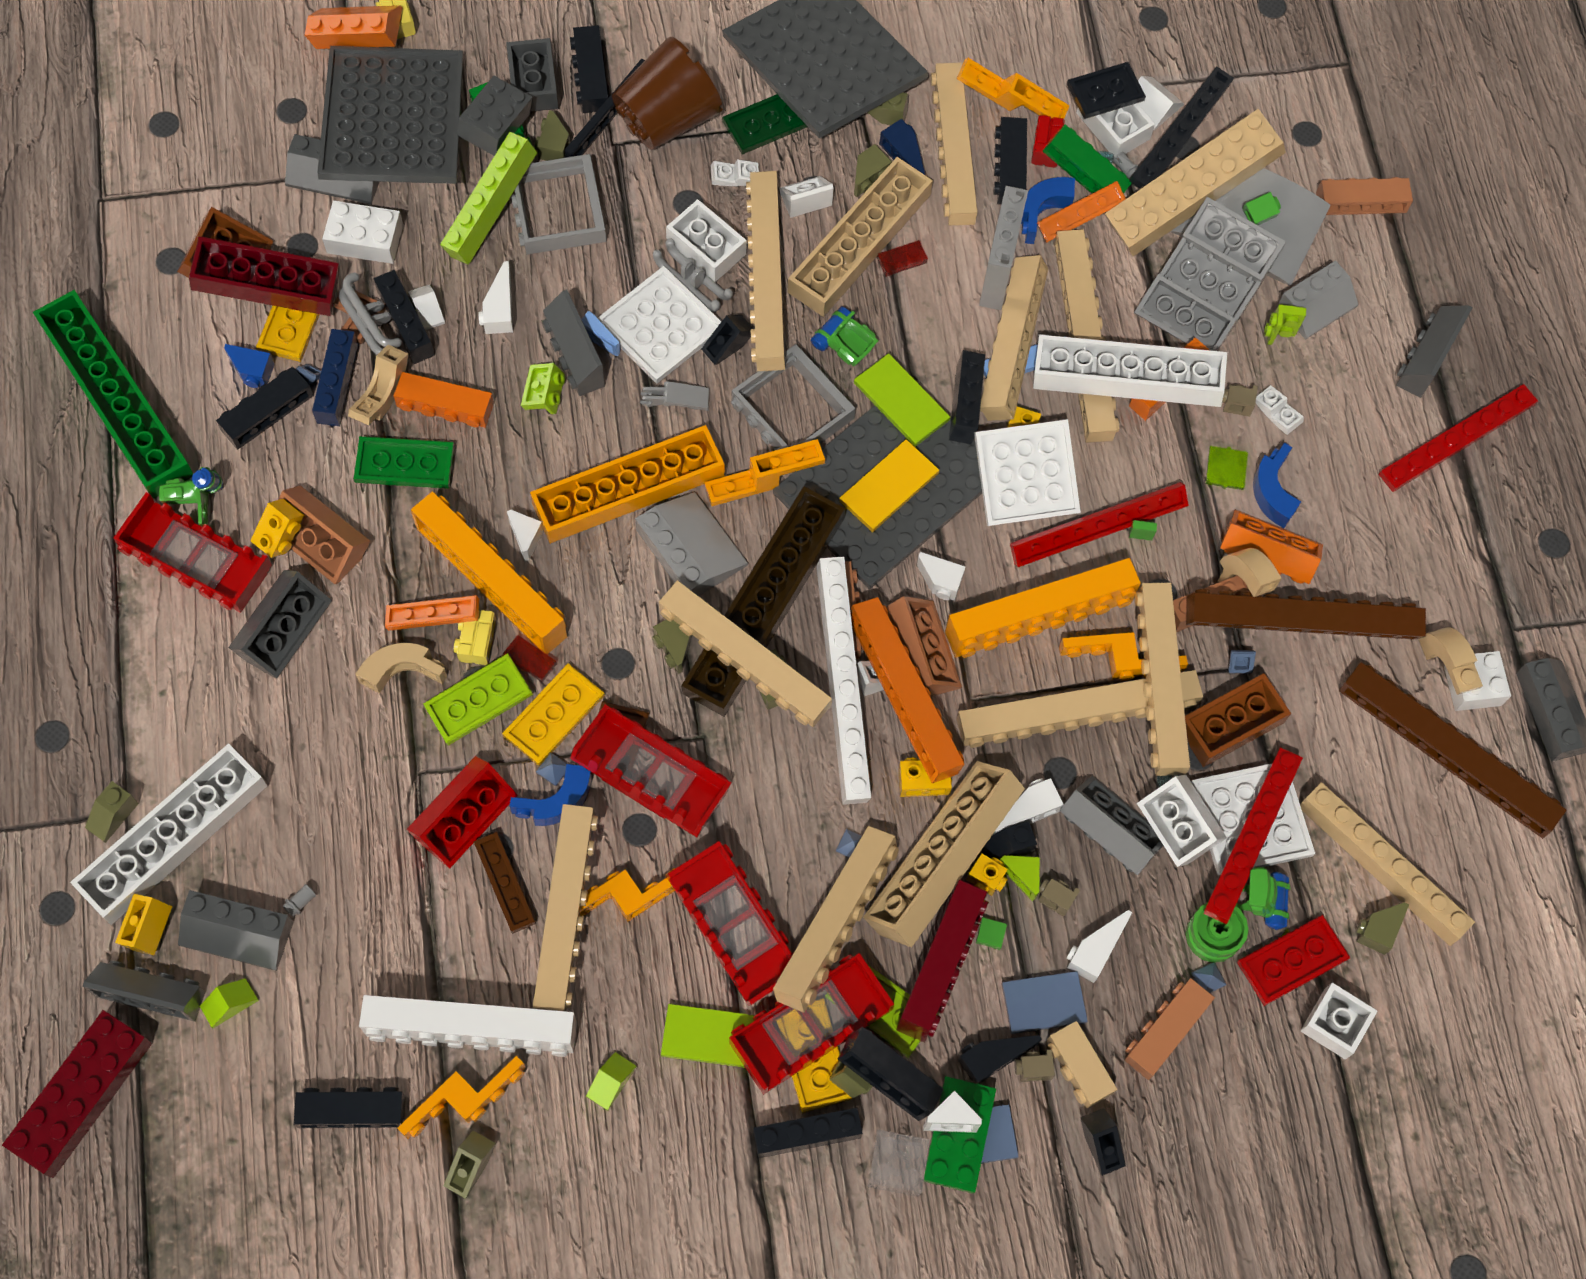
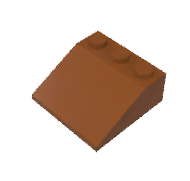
M211 207L206 213L177 272L189 278L199 236L270 250L273 240Z

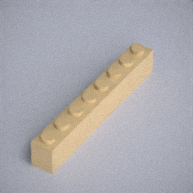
M936 63L934 73L930 74L931 86H935V91L932 92V103L937 106V109H934V122L938 123L939 128H936V141H940L938 160H942L940 179H944L941 193L942 198H946V203L943 205L944 217H948V226L975 225L977 217L964 83L957 79L962 63Z
M1041 255L1016 257L1014 266L1011 268L1010 283L1006 288L1005 304L1002 305V316L997 325L998 333L996 341L993 342V354L988 363L989 370L987 379L984 380V391L981 398L980 411L983 412L988 421L1011 420L1015 416L1048 273V267Z
M678 580L659 601L660 614L669 622L674 620L680 625L679 629L687 636L693 635L699 640L698 643L705 650H713L717 653V658L727 666L731 664L737 669L736 672L746 681L750 679L756 683V688L766 696L770 694L776 699L775 702L779 707L786 711L789 709L795 713V718L805 726L809 724L814 727L831 707L832 698Z
M1142 583L1139 591L1135 594V604L1140 608V614L1137 616L1138 629H1142L1139 647L1141 652L1144 651V660H1142L1141 668L1142 674H1146L1147 683H1144V696L1148 697L1149 706L1146 707V719L1151 722V729L1148 731L1149 744H1153V753L1150 756L1151 767L1155 768L1156 776L1186 775L1190 768L1172 586L1171 583Z
M1322 782L1300 804L1301 810L1402 903L1409 904L1408 908L1449 946L1457 942L1475 923L1470 916Z
M566 804L562 806L533 1009L566 1011L567 1008L571 1009L573 993L569 992L570 982L575 983L577 967H573L574 957H579L580 941H576L577 933L583 930L584 916H580L581 906H586L588 891L584 890L585 880H590L591 865H587L588 857L594 854L595 841L591 840L592 831H597L598 816H595L592 807Z
M870 826L867 827L775 984L773 990L777 1002L801 1012H805L808 1005L814 1003L820 984L826 982L832 963L838 961L844 942L850 940L856 921L862 919L867 902L874 898L879 881L884 880L887 874V867L898 855L899 848L897 847L894 835Z

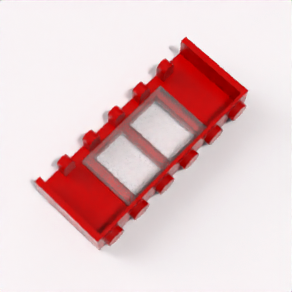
M147 492L113 537L118 545L117 549L126 556L133 555L143 565L147 567L153 565L158 568L162 575L168 578L173 576L179 579L178 582L186 588L194 587L205 598L210 600L214 598L224 608L228 610L234 609L240 613L272 567L267 555L263 554L261 558L256 556L250 547L246 545L243 548L237 546L232 538L225 534L223 537L218 536L207 524L201 527L188 514L184 513L181 516L175 513L167 503H163V505L156 503Z
M606 704L578 740L570 757L571 760L602 778V781L663 819L666 818L695 837H698L726 796L732 783L724 775L715 773L707 768L703 762L694 760L686 755L682 749L673 747L665 742L661 736L652 734L644 729L640 723L631 721L623 716L619 710L611 708Z
M718 841L669 872L666 878L743 999L750 1006L773 991L775 984L794 952L791 953L786 944L789 941L781 930L777 931L774 927L773 922H775V919L767 908L764 910L758 902L761 900V897L754 887L749 888L745 881L747 876L740 865L736 867L731 860L733 854L730 848Z
M860 953L854 957L852 954L844 957L839 962L840 966L834 970L829 969L826 982L820 984L814 1003L808 1005L805 1012L776 1002L774 1009L769 1012L766 1010L761 1011L753 1017L754 1021L746 1027L742 1024L731 1032L732 1036L729 1037V1044L763 1095L846 1042L850 1034L861 1027H868L893 1010V1001Z

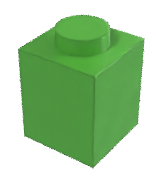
M1269 192L1247 202L1242 209L1247 220L1260 225L1276 218L1280 213L1279 209H1281L1277 197H1273L1272 193Z

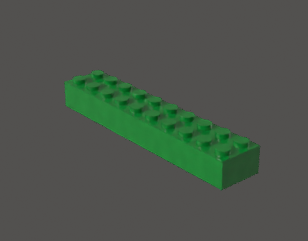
M72 290L33 311L40 326L152 498L155 499L159 496L160 486L166 484L167 480L182 478L186 481L193 476V472L186 459L76 291Z

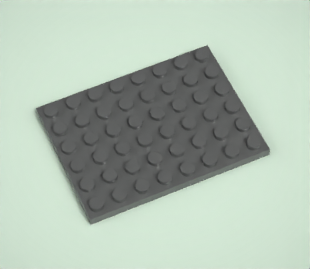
M777 0L722 30L723 37L819 139L928 78V71L857 0Z
M330 46L317 172L318 180L457 184L459 146L457 130L461 106L463 50Z
M873 406L822 449L825 464L793 472L779 486L773 489V494L790 509L799 492L805 486L844 507L845 519L827 548L836 557H844L845 561H851L852 569L857 571V578L870 590L982 494L976 443L974 440L972 445L950 441V418V421L917 445L915 448L939 469V474L873 533L839 502V498L903 441L908 440L876 406Z

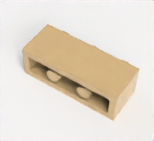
M1077 1021L1049 1036L1047 1039L1048 1044L1046 1045L1047 1049L1052 1050L1053 1058H1057L1062 1066L1060 1071L1067 1082L1071 1081L1075 1088L1073 1091L1074 1095L1081 1105L1084 1104L1088 1109L1118 1090Z

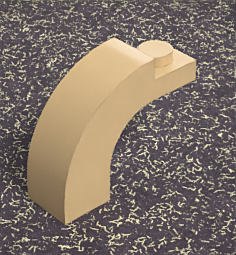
M387 345L376 355L372 380L365 393L349 408V417L366 425H370L375 419L381 420L395 400L394 393L401 373L406 371L408 353Z
M1247 548L1226 555L1220 560L1223 570L1218 583L1238 575L1245 582L1253 597L1275 590L1282 579L1268 557L1254 548Z
M1447 627L1426 633V637L1419 639L1426 660L1439 657L1443 661L1457 695L1480 689L1483 686L1474 664L1478 660L1470 644L1459 631Z
M397 643L377 650L363 662L355 674L360 684L379 694L390 678L402 671H417L441 684L447 678L444 665L432 658L429 648L413 643Z

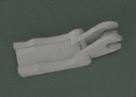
M667 381L664 382V387H644L643 391L646 392H641L643 397L640 400V404L643 406H682L694 410L709 411L710 391L707 387Z

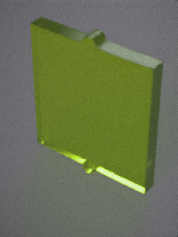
M1210 446L1205 484L1221 486L1223 489L1244 490L1248 452L1232 450L1231 447L1226 449Z

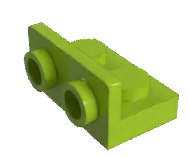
M1279 304L1275 313H1271L1269 323L1265 325L1264 336L1268 337L1267 345L1273 344L1277 334L1281 337H1295L1306 317V308Z
M554 363L530 365L521 406L525 410L546 409L550 414H556L560 404L562 386L565 382V374Z

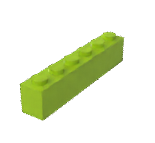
M509 132L440 244L451 258L467 265L473 259L537 154L528 139Z

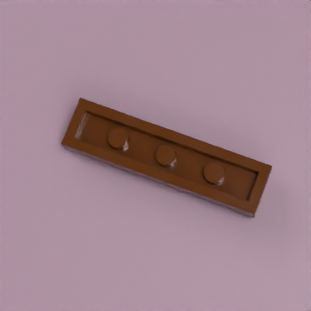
M495 832L474 841L511 933L514 934L535 925L534 918L498 833Z

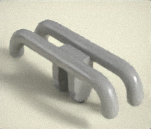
M667 239L665 244L671 257L681 265V275L665 262L660 250H654L653 259L659 268L664 266L711 312L719 310L720 302L718 300L710 301L697 290L699 286L705 285L722 300L726 301L732 298L733 291L730 288L723 290L704 273L701 267H696L691 258H686L677 250L673 239Z
M355 272L347 275L343 280V287L339 291V299L370 349L378 355L383 350L379 344L383 347L387 345L395 348L400 347L402 344L401 339H388L378 328V326L391 320L390 313L384 312L371 316L383 309L385 306L383 302L379 300L363 305L355 292L356 287L353 284L359 280V275Z

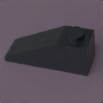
M1039 1035L982 1041L977 1045L972 1042L961 1050L962 1055H960L958 1061L972 1082L980 1084L1037 1046L1042 1038Z

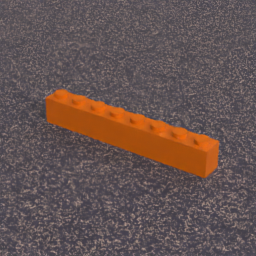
M878 597L852 605L850 609L852 628L931 783L933 784L958 775L965 765L963 755L957 750L950 730L946 729L939 709L935 708L929 689L923 685L918 668L913 665L909 658V651L902 644L896 626L892 625L888 617L887 608L885 605H882Z

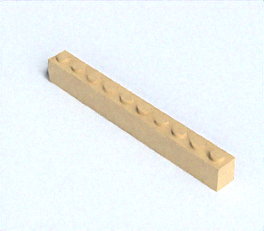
M777 171L750 172V182H746L747 195H751V199L747 200V213H751V217L747 218L748 231H752V236H748V249H752L753 254H748L749 268H753V272L749 273V285L754 286V291H749L750 305H754V310H750L751 324H755V329H751V343H755L756 347L751 348L752 362L757 364V371L785 370Z
M1084 229L1057 231L1054 246L1068 335L1071 338L1106 341L1104 336L1101 337L1100 330H1102L1103 323L1102 317H1098L1097 312L1099 310V298L1095 297L1094 294L1096 280L1095 277L1091 276L1093 262L1091 257L1088 258L1089 239L1085 238ZM1078 393L1085 442L1113 441L1116 432H1119V420L1114 416V411L1116 410L1115 398Z
M1196 670L1180 672L1184 710H1191L1196 708L1203 698ZM1140 679L959 711L956 720L962 746L969 745L971 748H976L984 745L985 742L993 741L997 744L1006 742L1008 738L1026 739L1036 733L1049 735L1059 729L1072 731L1082 725L1089 724L1090 727H1095L1110 720L1114 723L1122 722L1127 717L1145 718L1146 707L1149 706L1148 697L1144 696V683H1147V680Z

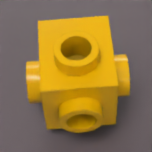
M982 853L966 880L975 887L987 891V894L992 896L996 890L1001 892L1008 881L1005 878L1008 869L997 858H989Z

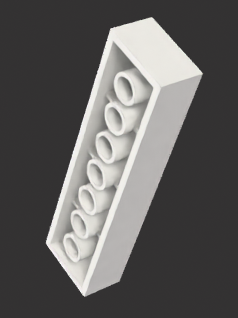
M1039 335L1033 389L1221 407L1225 389L1227 352Z
M228 743L70 883L112 925L127 912L133 894L145 896L267 787V784Z
M364 995L359 1027L367 1037H370L369 1040L376 1042H385L386 1038L396 1039L395 1042L401 1044H411V1040L422 1041L421 1044L426 1046H437V1042L448 1043L447 1046L451 1048H463L464 1044L474 1045L473 1048L477 1050H489V1047H500L499 1050L502 1052L512 1053L515 1052V1049H525V1053L540 1055L541 1051H550L553 1056L566 1057L567 1053H574L577 1021L574 1012Z

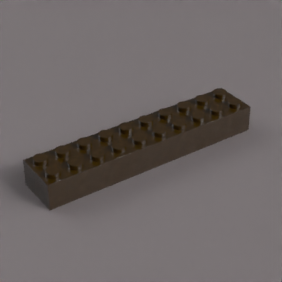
M803 486L724 616L767 648L819 559L845 519V508ZM703 649L681 685L682 694L725 717L746 680L738 675L737 669L731 664L729 666L723 664L717 658L718 654L713 650L707 651Z

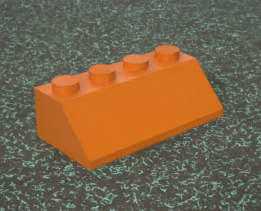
M402 6L321 8L308 15L304 35L315 49H330V46L396 47Z
M1234 510L1220 548L1228 555L1247 548L1257 549L1268 557L1279 575L1283 573L1290 576L1297 583L1303 584L1305 582L1310 584L1322 558L1323 544Z

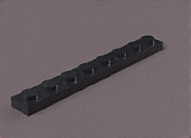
M1216 66L1136 170L1129 182L1141 189L1162 175L1231 85L1234 77Z

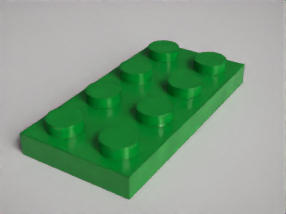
M359 436L354 482L449 489L454 443Z
M945 1076L942 1087L944 1090L941 1094L939 1105L955 1091L982 1119V1124L976 1133L933 1131L923 1181L975 1194L996 1088Z

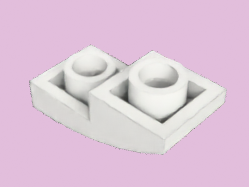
M738 159L735 164L713 161L711 164L712 185L746 186V182H750V172H759L758 163Z
M1270 385L1256 396V404L1282 432L1288 435L1303 423L1304 416L1287 404L1288 398Z

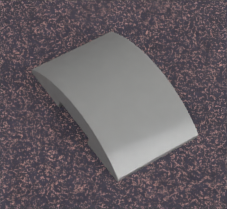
M1263 168L1217 199L1216 202L1246 218L1242 208L1247 202L1269 192L1272 193L1273 197H1277L1281 209H1279L1280 213L1276 218L1258 226L1286 241L1267 276L1291 286L1331 205L1304 187ZM1194 216L1170 232L1183 237Z
M1206 197L1184 232L1183 238L1160 274L1153 281L1134 314L1186 344L1196 337L1211 351H1218L1260 288L1286 241L1211 198Z

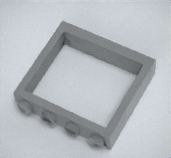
M590 154L531 163L515 188V194L511 195L513 208H518L519 212L515 214L516 225L522 228V233H518L520 247L525 246L526 255L606 242L605 226ZM584 174L594 228L530 238L520 183Z
M1010 186L1005 187L979 306L1001 310L1028 190Z
M795 344L784 352L785 370L793 365L838 413L836 418L801 442L805 443L818 439L819 444H821L854 419L856 408ZM785 370L758 371L732 390L731 404L737 412L741 411L745 415L747 423L752 428H756L760 432L761 438L766 444H771L775 450L789 447L746 400V398Z

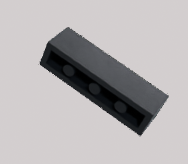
M599 25L573 27L574 37H570L571 50L576 51V55H572L573 68H578V73H574L575 87L580 86V91H576L577 105H582L583 113L597 112L608 99Z
M1001 117L1000 124L995 126L994 139H998V144H995L994 157L998 158V163L994 164V176H998L997 182H994L993 195H997V204H1002L1006 186L1026 190L1027 118Z
M392 270L373 278L377 293L383 304H385L386 311L390 313L391 321L413 365L435 356L432 343L396 271Z
M966 350L962 351L956 366L949 433L950 441L972 445L975 438L974 432L978 431L985 354Z
M292 366L288 370L280 372L277 378L271 382L263 384L250 397L243 398L237 406L223 412L216 422L221 432L238 450L312 398L313 394L309 384Z
M864 1027L849 1035L838 1057L840 1062L917 1121L924 1119L934 1111L944 1090L934 1079L926 1076L912 1062L904 1059L891 1046L883 1043L873 1032Z
M368 1087L357 1088L356 1092H346V1088H330V1092H320L318 1088H304L303 1092H296L293 1125L298 1129L398 1128L405 1121L406 1095L396 1087H385L383 1092H373V1089Z
M857 1108L753 1128L758 1158L861 1139L863 1134Z

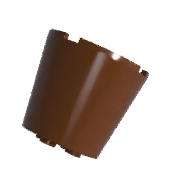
M668 37L612 94V99L616 106L615 109L627 124L626 127L629 132L651 150L723 111L720 107L722 100L712 80L699 61L694 63L687 55L689 50L674 37Z

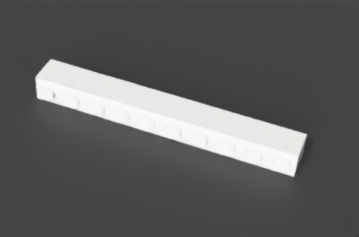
M844 557L820 558L816 568L830 695L832 698L842 804L867 803L871 799L845 560Z

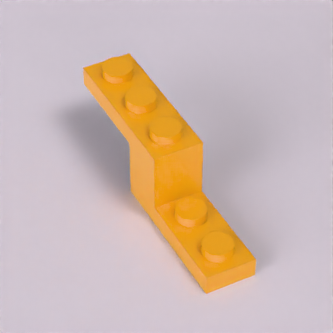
M969 57L964 60L957 76L959 81L1008 111L1023 105L1039 116L1045 115L1051 116V118L1064 119L1070 106L1018 73L1002 79Z
M818 439L750 457V470L705 482V489L711 507L773 490L779 486V477L781 475L825 464V458Z
M1134 632L1062 638L1059 646L1060 656L1067 655L1070 658H1074L1082 654L1091 653L1094 656H1098L1108 652L1112 679L1119 678L1122 681H1127L1140 676L1146 679V674H1142L1141 668L1142 660L1144 659L1138 658ZM1187 655L1179 656L1180 672H1184L1188 665Z
M626 869L621 873L616 871L601 886L595 885L587 890L586 906H581L580 916L586 915L611 898L626 921L629 922L675 890L668 879L665 878L659 883L655 881L648 885L642 894Z
M515 1056L478 1093L456 1071L397 1129L407 1139L411 1136L415 1138L424 1130V1123L431 1117L434 1119L442 1113L446 1102L468 1124L472 1120L476 1122L486 1112L484 1108L491 1101L495 1103L505 1094L503 1089L511 1082L515 1084L524 1075L523 1070L526 1067Z

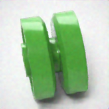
M1207 902L1198 909L1187 924V944L1192 952L1204 961L1212 963L1224 962L1234 956L1247 940L1249 930L1247 919L1242 911L1235 906L1228 923H1222L1203 914L1208 904Z

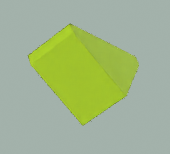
M1004 855L1000 861L1008 869L1006 875L1033 902L1039 894L1040 857Z
M244 978L217 986L200 1005V1008L210 1026L215 1028L259 1000L247 979Z
M615 1052L599 1069L586 1097L608 1111L637 1066Z

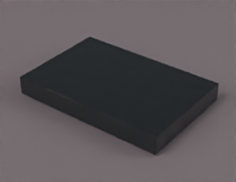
M1129 62L1068 79L1067 86L1084 119L1145 101L1146 98Z

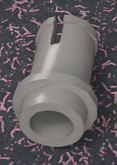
M1121 152L1117 155L1119 160L1114 158L1113 162L1126 174L1128 179H1131L1139 166L1137 164L1134 165L1126 154Z
M305 884L293 897L285 900L286 903L283 907L294 917L296 914H300V910L311 899L316 897V894Z

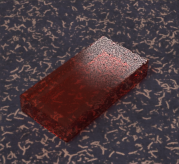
M519 635L515 637L503 652V656L508 653L514 664L541 682L546 679L557 665L556 660Z

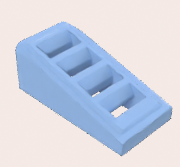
M588 311L581 320L591 341L618 357L620 354L619 341L591 311Z

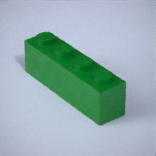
M1066 124L1043 149V152L1075 178L1091 194L1118 181L1124 194L1131 185L1130 179L1127 178L1125 173L1114 167L1106 157L1099 154L1090 143L1085 142L1077 135L1074 129L1069 128Z

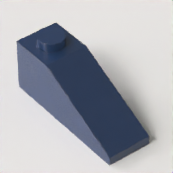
M900 119L881 131L879 145L893 160L896 157L900 158L925 175L916 135L912 126Z

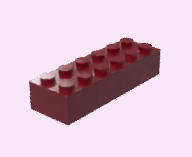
M199 236L189 274V281L193 291L331 316L339 280V263Z
M958 881L896 1031L924 1043L927 1036L933 1038L941 1016H938L937 1013L943 1014L951 993L947 992V989L952 991L961 971L956 967L962 968L970 949L966 944L971 946L980 925L978 923L981 922L989 901L984 900L987 891L964 881Z
M102 1010L3 1142L2 1146L44 1175L54 1178L153 1043Z

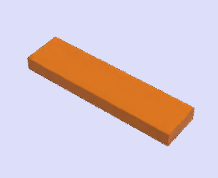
M1118 181L1044 218L1037 222V226L1047 243L1056 238L1057 231L1072 230L1111 210L1126 198Z
M477 595L386 605L385 628L391 631L478 621L480 598Z

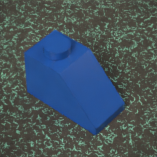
M225 344L226 354L244 384L252 388H258L269 382L275 365L270 353Z

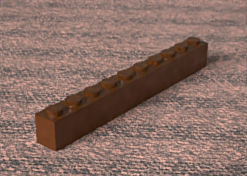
M1198 589L1195 590V593L1187 596L1186 625L1416 640L1426 637V608H1417V604L1414 603L1394 606V602H1379V605H1372L1369 600H1358L1356 603H1348V599H1334L1333 602H1327L1324 597H1312L1311 600H1302V596L1294 595L1288 596V599L1279 598L1278 594L1253 597L1251 592L1241 593V596L1233 595L1232 591H1219L1218 594H1210V590Z
M1360 662L1340 688L1339 692L1542 839L1553 831L1567 811L1557 799L1547 796L1536 784L1523 779L1515 769L1505 766L1499 761L1497 756L1486 752L1478 746L1476 741L1466 738L1459 733L1454 725L1441 720L1433 710L1423 707L1412 695L1405 694L1398 689L1394 682L1384 679L1377 674L1376 670L1370 665Z

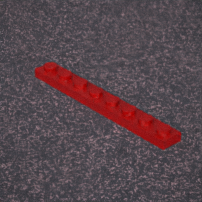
M1522 384L1380 471L1379 476L1390 490L1394 492L1535 406L1538 400L1526 385Z
M1180 482L1012 542L1010 547L1014 565L1021 567L1131 527L1134 520L1146 522L1187 507L1189 504L1185 484Z
M1283 748L1279 749L1203 914L1222 923H1228L1303 757Z

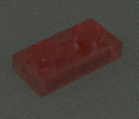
M919 240L878 253L877 255L885 277L926 264L928 260Z

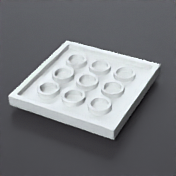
M664 266L598 317V320L619 341L620 348L656 384L699 351L721 323Z
M1068 419L974 432L987 526L1081 513Z
M1272 764L1191 781L1227 837L1210 849L1218 876L1222 874ZM1293 781L1253 869L1313 857L1315 855Z

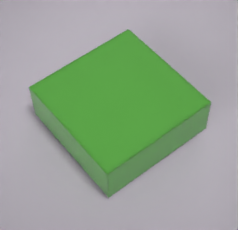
M1134 520L1129 530V538L1152 541L1157 531V523Z
M983 917L976 943L1000 950L1007 924Z

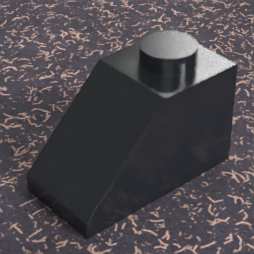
M726 315L701 350L714 365H718L746 344L751 337V329L754 328L742 315Z
M1029 821L1005 828L993 834L981 852L989 858L994 857L998 860L1004 855L1024 856L1033 853L1037 842Z
M1102 1108L1080 1117L1086 1142L1100 1174L1103 1176L1125 1167L1126 1164L1118 1128L1107 1111Z

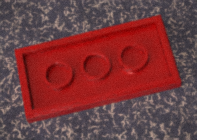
M1322 914L1237 961V964L1262 1004L1266 1006L1348 961L1350 956Z

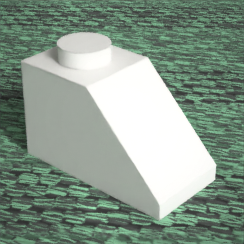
M920 552L917 567L931 593L940 599L955 601L964 575L965 566Z

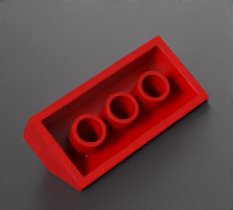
M475 756L406 830L425 849L450 869L470 848L474 841L509 806L511 797H517L518 795L488 762Z

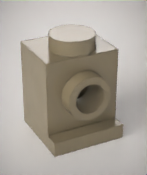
M1230 385L1228 389H1224L1222 403H1224L1223 412L1250 417L1255 407L1258 386L1253 385L1252 389H1249L1242 385Z
M1051 878L1049 881L1045 879L1039 888V892L1042 895L1038 901L1064 917L1080 890L1078 888H1075L1074 891L1070 890L1069 885L1061 880L1055 881Z
M1046 1050L1041 1056L1040 1052H1027L1024 1054L1025 1057L1014 1060L1015 1074L1020 1075V1082L1052 1080L1055 1076L1052 1050Z

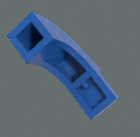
M1055 177L1046 179L1034 185L1028 191L1021 221L1022 234H1025L1026 244H1034L1037 233V218L1040 213L1050 208L1064 209L1073 204L1075 178Z
M1286 443L1283 444L1280 450L1275 448L1270 457L1264 455L1253 480L1254 496L1259 508L1271 521L1283 529L1301 503V501L1288 494L1278 481V470L1293 448Z
M566 764L564 782L556 794L541 800L511 797V813L515 814L518 818L524 819L534 816L535 826H549L560 823L563 804L582 806L586 801L591 788L593 773L581 765Z

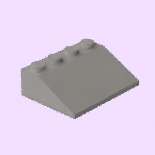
M695 492L654 506L635 518L636 531L674 583L678 580L697 596L702 595L748 566V562Z

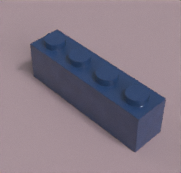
M331 329L312 408L317 424L340 427L359 347L355 332Z

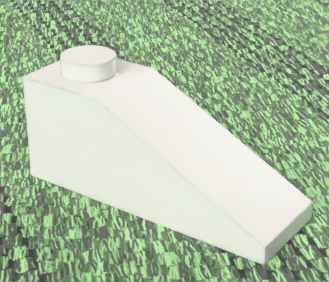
M509 261L503 262L482 302L483 311L479 312L480 326L484 325L485 334L513 333Z
M1041 778L1030 783V787L1015 802L993 834L1029 821L1031 824L1060 812L1064 804L1052 779L1043 781Z
M1127 910L1082 940L1078 947L1073 945L1066 958L1070 960L1067 968L1073 972L1078 971L1080 976L1094 983L1100 975L1132 912Z

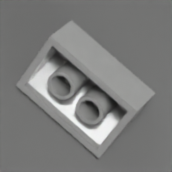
M1335 260L1284 292L1279 304L1306 308V317L1298 330L1306 340L1358 306V301L1350 276Z

